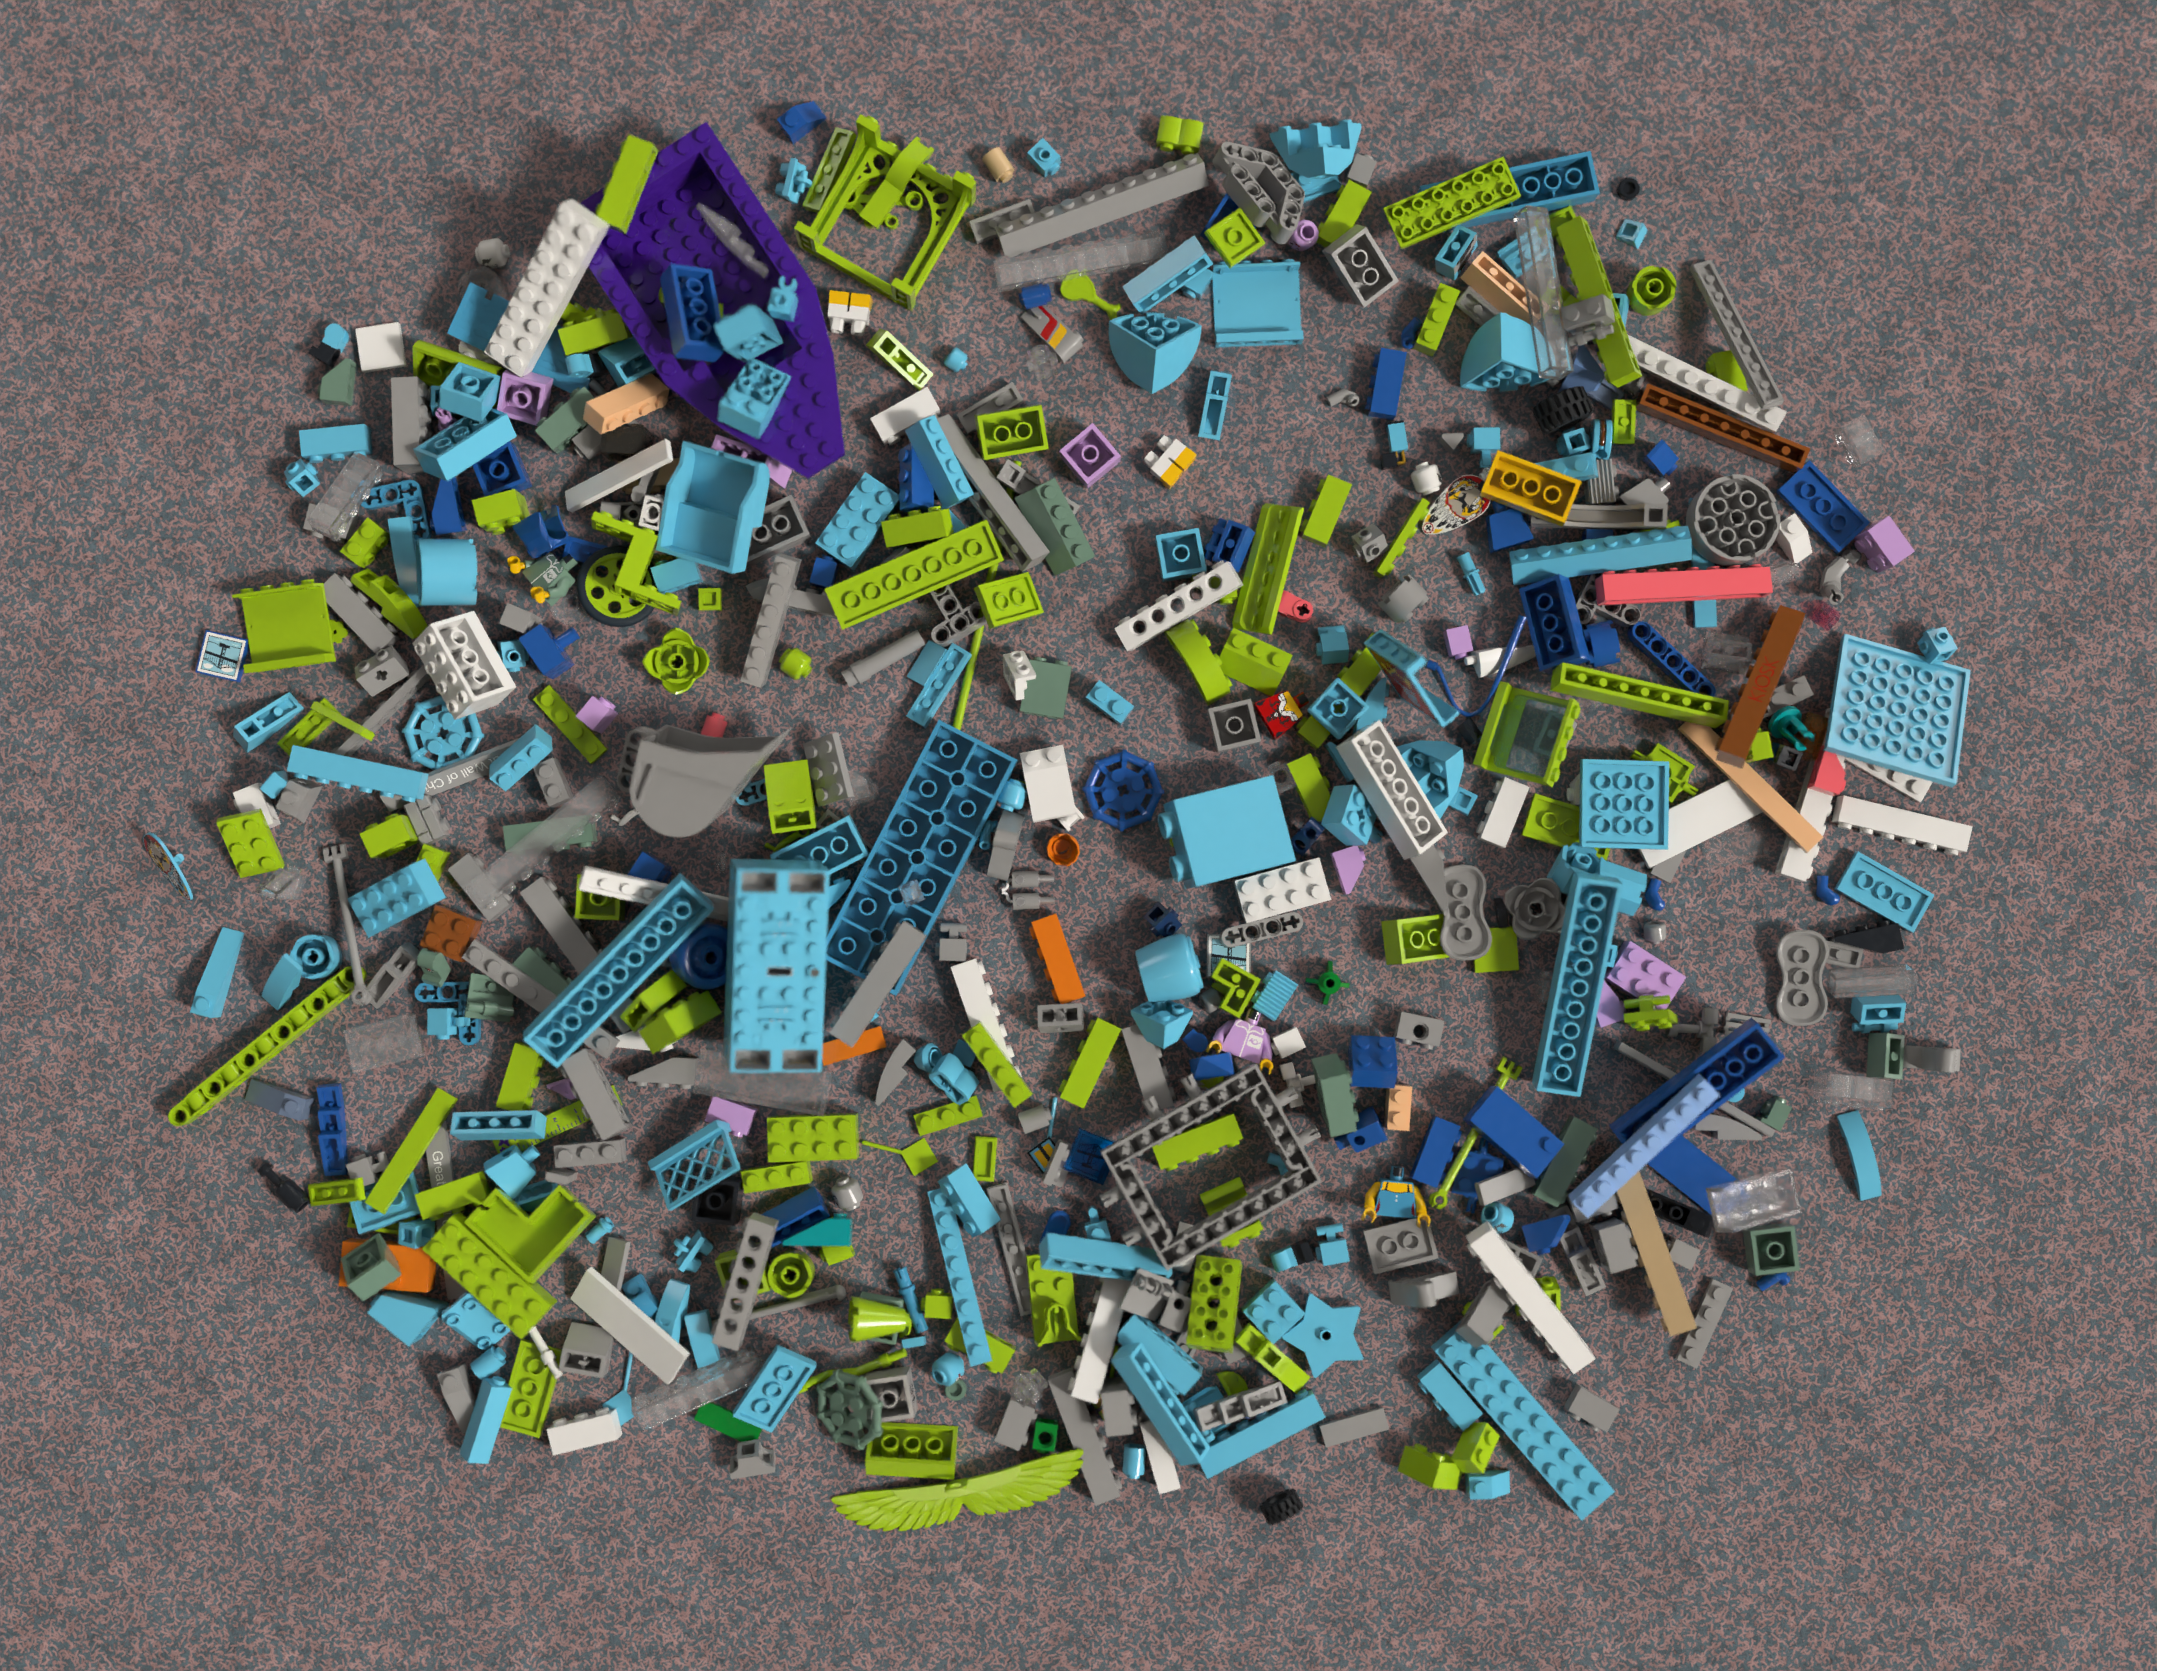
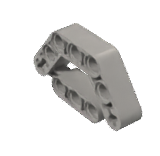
M1224 142L1212 161L1216 169L1226 174L1222 182L1223 188L1236 205L1243 210L1254 226L1264 227L1267 225L1271 230V238L1276 243H1287L1298 226L1305 198L1303 188L1274 153L1232 142ZM1255 179L1259 181V183L1275 201V203L1277 204V208H1275L1274 202L1270 199V197L1266 194V192L1262 189V187L1258 184V182Z

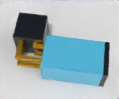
M1404 420L1388 422L1386 424L1390 453L1381 454L1380 456L1382 470L1395 469L1398 465L1406 463L1404 452H1407L1408 444ZM1401 452L1402 461L1397 462L1398 453Z

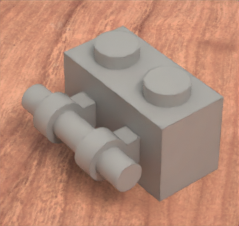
M1604 294L1561 308L1564 329L1572 335H1576L1568 338L1570 346L1577 344L1581 346L1587 344L1589 340L1595 338L1600 340L1606 338V335L1614 333L1613 326L1610 324L1615 322L1612 301Z

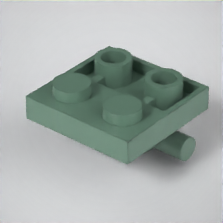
M470 973L464 1017L510 1022V1017L514 1013V1007H512L514 994L487 975Z

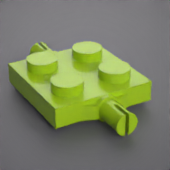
M1656 743L1651 752L1646 756L1636 749L1630 755L1636 761L1669 762V803H1672L1677 794L1682 790L1692 797L1698 792L1697 788L1688 783L1689 775L1695 766L1663 745Z

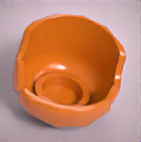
M1068 833L1053 835L1046 847L1048 857L1056 865L1068 867L1077 861L1080 854L1077 839Z

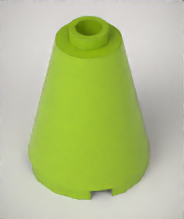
M851 1297L848 1310V1324H850L852 1331H848L849 1341L859 1342L903 1332L905 1327H909V1313H906L904 1308L860 1297Z

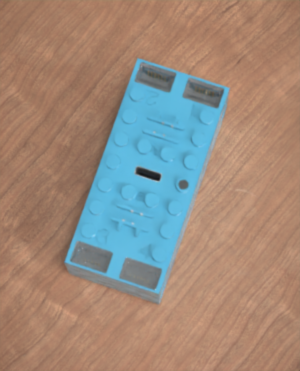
M730 859L723 1040L724 1057L730 1072H821L830 871L819 860Z

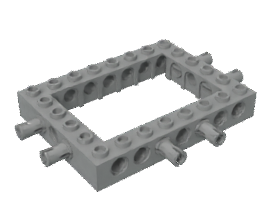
M1251 1064L1206 1091L1200 1090L1193 1074L1186 1076L1190 1085L1185 1077L1182 1078L1180 1082L1190 1097L1188 1101L1167 1113H1162L1154 1095L1148 1098L1152 1107L1145 1099L1141 1103L1151 1118L1150 1122L1100 1150L1117 1181L1116 1187L1099 1195L1101 1200L1104 1201L1103 1203L1107 1208L1121 1198L1127 1199L1139 1221L1138 1226L1121 1234L1122 1238L1126 1240L1127 1247L1144 1237L1148 1238L1167 1271L1322 1182L1304 1150L1306 1144L1321 1137L1320 1133L1317 1132L1318 1129L1313 1124L1299 1134L1294 1132L1282 1111V1107L1299 1098L1297 1093H1293L1296 1090L1293 1086H1290L1277 1095L1273 1094L1257 1064ZM1245 1094L1288 1172L1173 1237L1130 1159L1143 1155V1152L1157 1144H1162V1141L1168 1140L1175 1134H1180L1184 1128L1193 1123L1201 1122V1119L1220 1111L1221 1107L1232 1101H1238L1239 1097Z

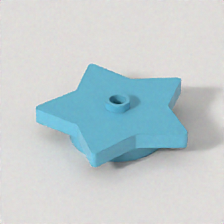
M1308 1293L1304 1309L1305 1315L1282 1338L1305 1352L1313 1377L1317 1378L1335 1361L1363 1360L1362 1353L1353 1335L1360 1307L1358 1305L1331 1307L1314 1294ZM1324 1332L1330 1333L1327 1339L1322 1338Z

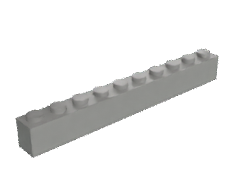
M1198 153L1189 154L1178 161H1170L1156 169L1145 170L1142 174L1126 177L1115 184H1106L1101 189L1085 192L1074 199H1065L1060 204L1046 206L1038 212L1024 214L1019 219L1013 221H1005L1000 226L994 227L1002 253L1007 260L1209 186L1205 165Z

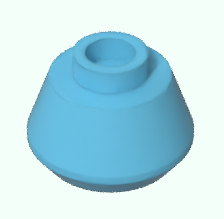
M928 1043L916 1051L914 1062L919 1069L931 1073L938 1060L942 1057V1053L935 1044Z

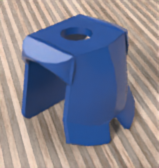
M558 505L551 506V513L549 515L546 510L535 512L513 525L514 531L527 548L531 558L546 555L570 541L568 532L565 530L560 518Z

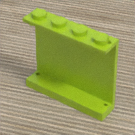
M314 579L302 580L301 585L294 586V582L281 583V588L275 589L274 585L261 586V591L247 588L240 589V594L232 595V598L242 599L252 660L251 664L243 665L244 673L336 662L324 583H314Z

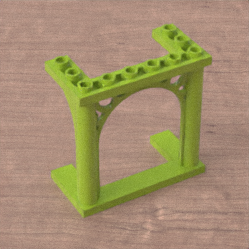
M860 114L856 120L858 137L847 164L811 226L808 227L798 221L794 231L800 248L912 312L916 305V296L968 206L972 208L976 201V181L967 172L961 173L956 171L952 178L947 174L941 175L936 172V168L928 163L921 164L913 174L916 177L914 179L910 178L909 181L924 193L929 202L932 213L931 229L904 279L901 281L895 277L891 285L823 246L854 191L861 184L872 178L887 175L890 169V161L893 164L902 152L898 150L899 147L893 142L887 141L886 143L881 140L880 125L876 119L869 115L865 117ZM878 155L885 160V167L882 170L876 169L873 164L874 158ZM867 163L871 170V173L869 174L864 173V171L867 169ZM930 184V187L936 189L931 192L927 190L926 186ZM944 193L948 195L949 199L943 204H937L933 201L934 196ZM946 209L945 212L942 211L941 217L936 214L937 210Z

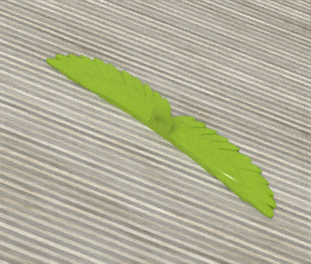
M1082 1448L1062 1453H1053L998 1471L943 1483L857 1491V1493L834 1496L831 1501L834 1504L841 1505L836 1508V1511L840 1514H848L845 1516V1519L851 1521L858 1520L856 1522L857 1525H870L869 1529L871 1530L883 1528V1531H890L899 1527L898 1531H906L911 1527L912 1530H916L923 1525L925 1528H928L936 1521V1524L940 1525L947 1519L948 1522H951L960 1512L962 1504H965L970 1511L977 1515L984 1516V1512L996 1514V1511L1007 1513L1008 1509L1020 1510L1021 1507H1030L1034 1505L1032 1501L1048 1500V1496L1060 1493L1061 1490L1059 1488L1069 1485L1071 1482L1069 1479L1074 1478L1078 1474L1076 1470L1083 1464V1460L1079 1458L1083 1455L1084 1451Z

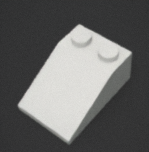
M1063 745L1020 753L1033 823L1076 815Z

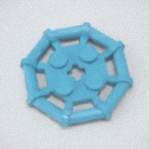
M441 695L423 702L417 701L414 704L415 708L405 728H402V733H404L411 754L410 759L413 762H418L432 770H437L474 755L481 739L484 738L476 713L454 720L452 714L448 712L446 703ZM442 705V711L430 714L427 710ZM422 714L426 719L421 723V729H414ZM466 718L469 720L472 732L466 731L463 722ZM441 728L449 731L444 740L442 737H438ZM414 735H420L424 746L421 749H418ZM466 738H472L466 751L463 752L461 750L463 742ZM430 751L438 755V761L436 762L424 755ZM457 753L459 756L457 759L445 762V756Z

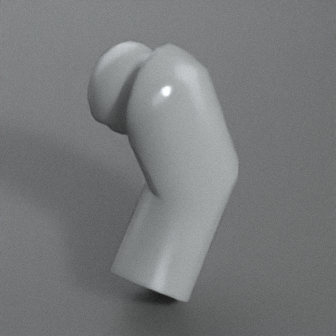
M1341 389L1326 397L1330 407L1340 402L1355 407L1360 402L1359 396L1347 389Z

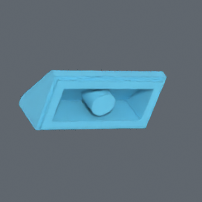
M928 640L906 677L925 687L947 652V649Z

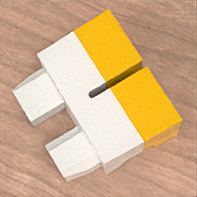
M830 290L828 318L830 320L831 332L843 333L844 323L852 324V335L863 336L865 327L869 326V315L873 301L871 295L851 293L850 296L849 292Z
M1164 435L1157 443V446L1164 451L1163 455L1159 458L1150 451L1144 458V462L1151 469L1150 473L1156 476L1170 490L1182 473L1193 463L1197 454L1179 440L1175 439L1173 441Z

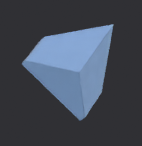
M1585 345L1578 347L1558 393L1575 386H1583L1586 392L1597 391L1605 378L1603 370Z

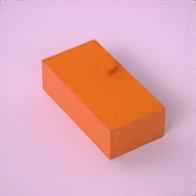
M350 1238L343 1241L341 1258L369 1239ZM385 1241L397 1259L402 1275L382 1289L426 1293L433 1290L435 1287L437 1262L422 1250L424 1246L413 1249L398 1244V1241ZM341 1263L339 1286L348 1287Z

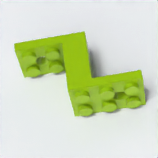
M594 511L591 519L592 529L631 543L615 583V593L678 616L681 607V601L678 600V596L669 592L665 594L659 593L656 587L648 584L642 586L657 546L658 536L655 535V531L646 527L639 529L634 527V523L625 519H621V521L616 520L612 514L605 511H600V513Z

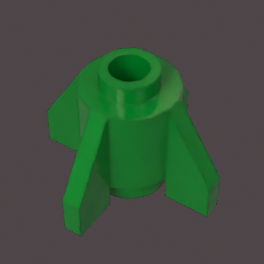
M1327 961L1326 972L1321 973L1317 979L1305 978V982L1315 983L1319 991L1323 993L1322 1004L1324 1005L1328 1004L1330 995L1336 993L1340 987L1349 988L1350 983L1341 982L1338 975L1333 973V961ZM1328 979L1333 981V986L1327 987L1326 981Z

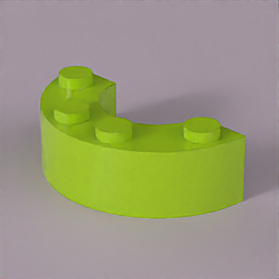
M1185 619L1165 631L1164 634L1173 649L1184 661L1196 683L1197 689L1209 706L1229 694L1230 687L1233 685L1220 668L1222 665L1221 659L1217 653L1212 654L1209 649L1211 643L1205 634L1200 635L1198 632L1199 628L1193 619Z

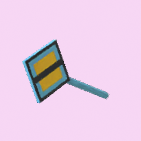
M1054 1097L1052 1102L1051 1115L1053 1119L1049 1121L1047 1138L1027 1152L1042 1174H1044L1056 1145L1051 1136L1057 1097Z

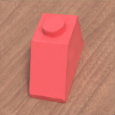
M1825 745L1820 746L1807 788L1830 796L1839 795L1840 792H1843L1846 785V780H1844L1846 773L1836 754L1824 751Z

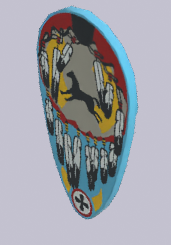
M151 832L145 834L143 842L151 860L188 901L192 900L191 889L179 868V865L184 860V856L177 854L173 858L159 837Z

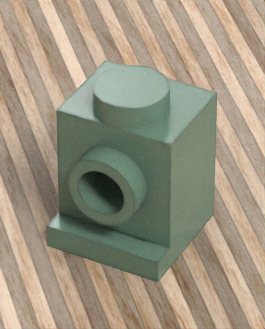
M1774 1095L1773 1099L1770 1098L1769 1101L1764 1102L1761 1107V1117L1756 1116L1755 1119L1777 1131H1781L1792 1107L1786 1105L1787 1100Z

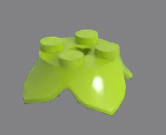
M675 627L664 635L662 644L659 647H654L646 653L642 663L650 675L662 681L666 691L678 695L689 690L694 681L703 676L709 666L710 659L702 647L694 644L692 637L687 632ZM678 657H681L683 661L680 668L673 664L678 660Z

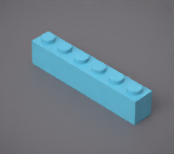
M295 745L292 746L287 771L294 772V777L307 780L308 776L316 777L315 782L329 784V781L332 780L336 781L339 787L350 789L351 785L359 786L358 791L372 793L373 789L381 791V796L393 798L394 794L402 795L401 800L414 803L416 799L423 800L429 774Z
M1047 1233L1039 1244L1040 1262L1043 1269L1128 1281L1133 1280L1138 1268L1168 1279L1173 1274L1172 1268L1168 1271L1165 1269L1154 1248L1140 1247L1138 1245L1127 1247V1245L1118 1242L1084 1239L1077 1236L1058 1235L1056 1233Z
M1142 1343L1121 1346L1111 1361L1179 1464L1184 1466L1201 1463L1210 1450V1446Z
M1303 1389L1295 1394L1296 1398L1287 1401V1403L1277 1406L1269 1412L1267 1410L1255 1415L1256 1418L1249 1422L1248 1420L1239 1422L1236 1425L1237 1428L1230 1432L1224 1430L1217 1434V1439L1208 1443L1210 1450L1200 1463L1207 1479L1326 1418L1312 1389L1309 1391Z

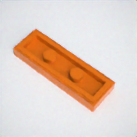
M878 1026L865 1030L853 1047L839 1039L823 1043V1066L887 1047L882 1027Z

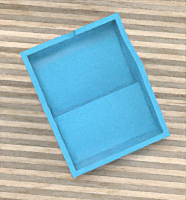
M683 441L679 464L666 485L656 550L729 573L745 571L753 528L762 527L770 481L768 466L762 462L689 441Z

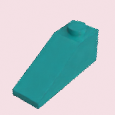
M834 1213V1217H830L784 1240L783 1246H851L853 1218H848L847 1213Z

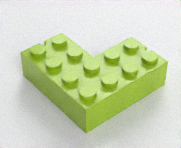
M558 1185L531 1215L527 1214L502 1189L496 1188L482 1202L485 1207L490 1208L487 1210L486 1208L478 1207L464 1223L526 1282L535 1283L591 1223L596 1215L585 1204L578 1202L579 1199L563 1185Z

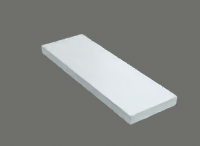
M1729 779L1669 809L1668 850H1638L1647 868H1651L1763 811Z
M590 1267L586 1270L570 1299L662 1381L669 1385L690 1353L594 1268Z

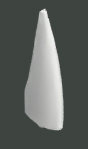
M1534 646L1515 647L1506 670L1536 656ZM1506 647L1473 651L1471 656L1464 657L1465 665L1473 664L1479 678L1496 674L1499 671Z

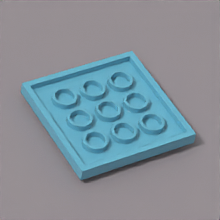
M1581 759L1579 847L1668 850L1669 762Z

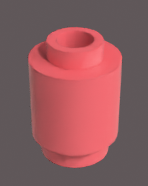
M714 712L712 716L707 715L701 734L723 737L728 723L724 721L725 716Z

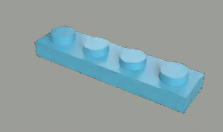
M952 643L906 717L927 728L972 654Z

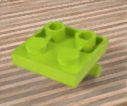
M1654 995L1639 996L1638 999L1624 1000L1625 1009L1640 1007V1012L1624 1014V1022L1636 1029V1031H1649L1650 1027L1658 1026L1659 1029L1672 1028V1024H1678V1016L1670 1009L1656 1010V1005L1670 1004L1669 995L1655 997Z

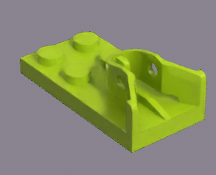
M1040 1254L1026 1255L1034 1344L1037 1347H1041L1047 1343L1069 1340L1082 1341V1337L1078 1334L1073 1274L1071 1272L1041 1268Z

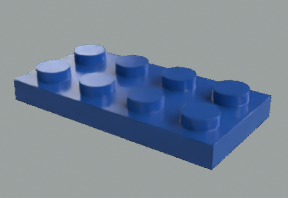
M1810 460L1776 491L1836 554L1870 523Z

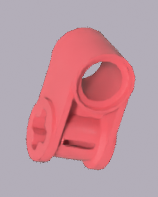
M1283 590L1278 612L1283 617L1304 623L1310 620L1313 607L1310 602ZM1302 607H1305L1308 614L1304 613L1303 616H1300V611L1297 609L1301 610Z

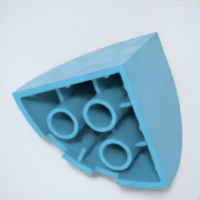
M1146 312V316L1140 317L1128 314L1109 321V342L1114 358L1124 374L1136 385L1153 394L1174 382L1188 367L1197 350L1202 326L1180 316H1177V320L1166 318L1164 313Z
M1500 312L1483 324L1471 339L1461 365L1460 387L1476 391H1486V387L1499 388L1500 392L1518 390L1520 385L1530 383L1532 387L1548 381L1554 377L1553 360L1549 348L1542 336L1530 324L1507 313Z

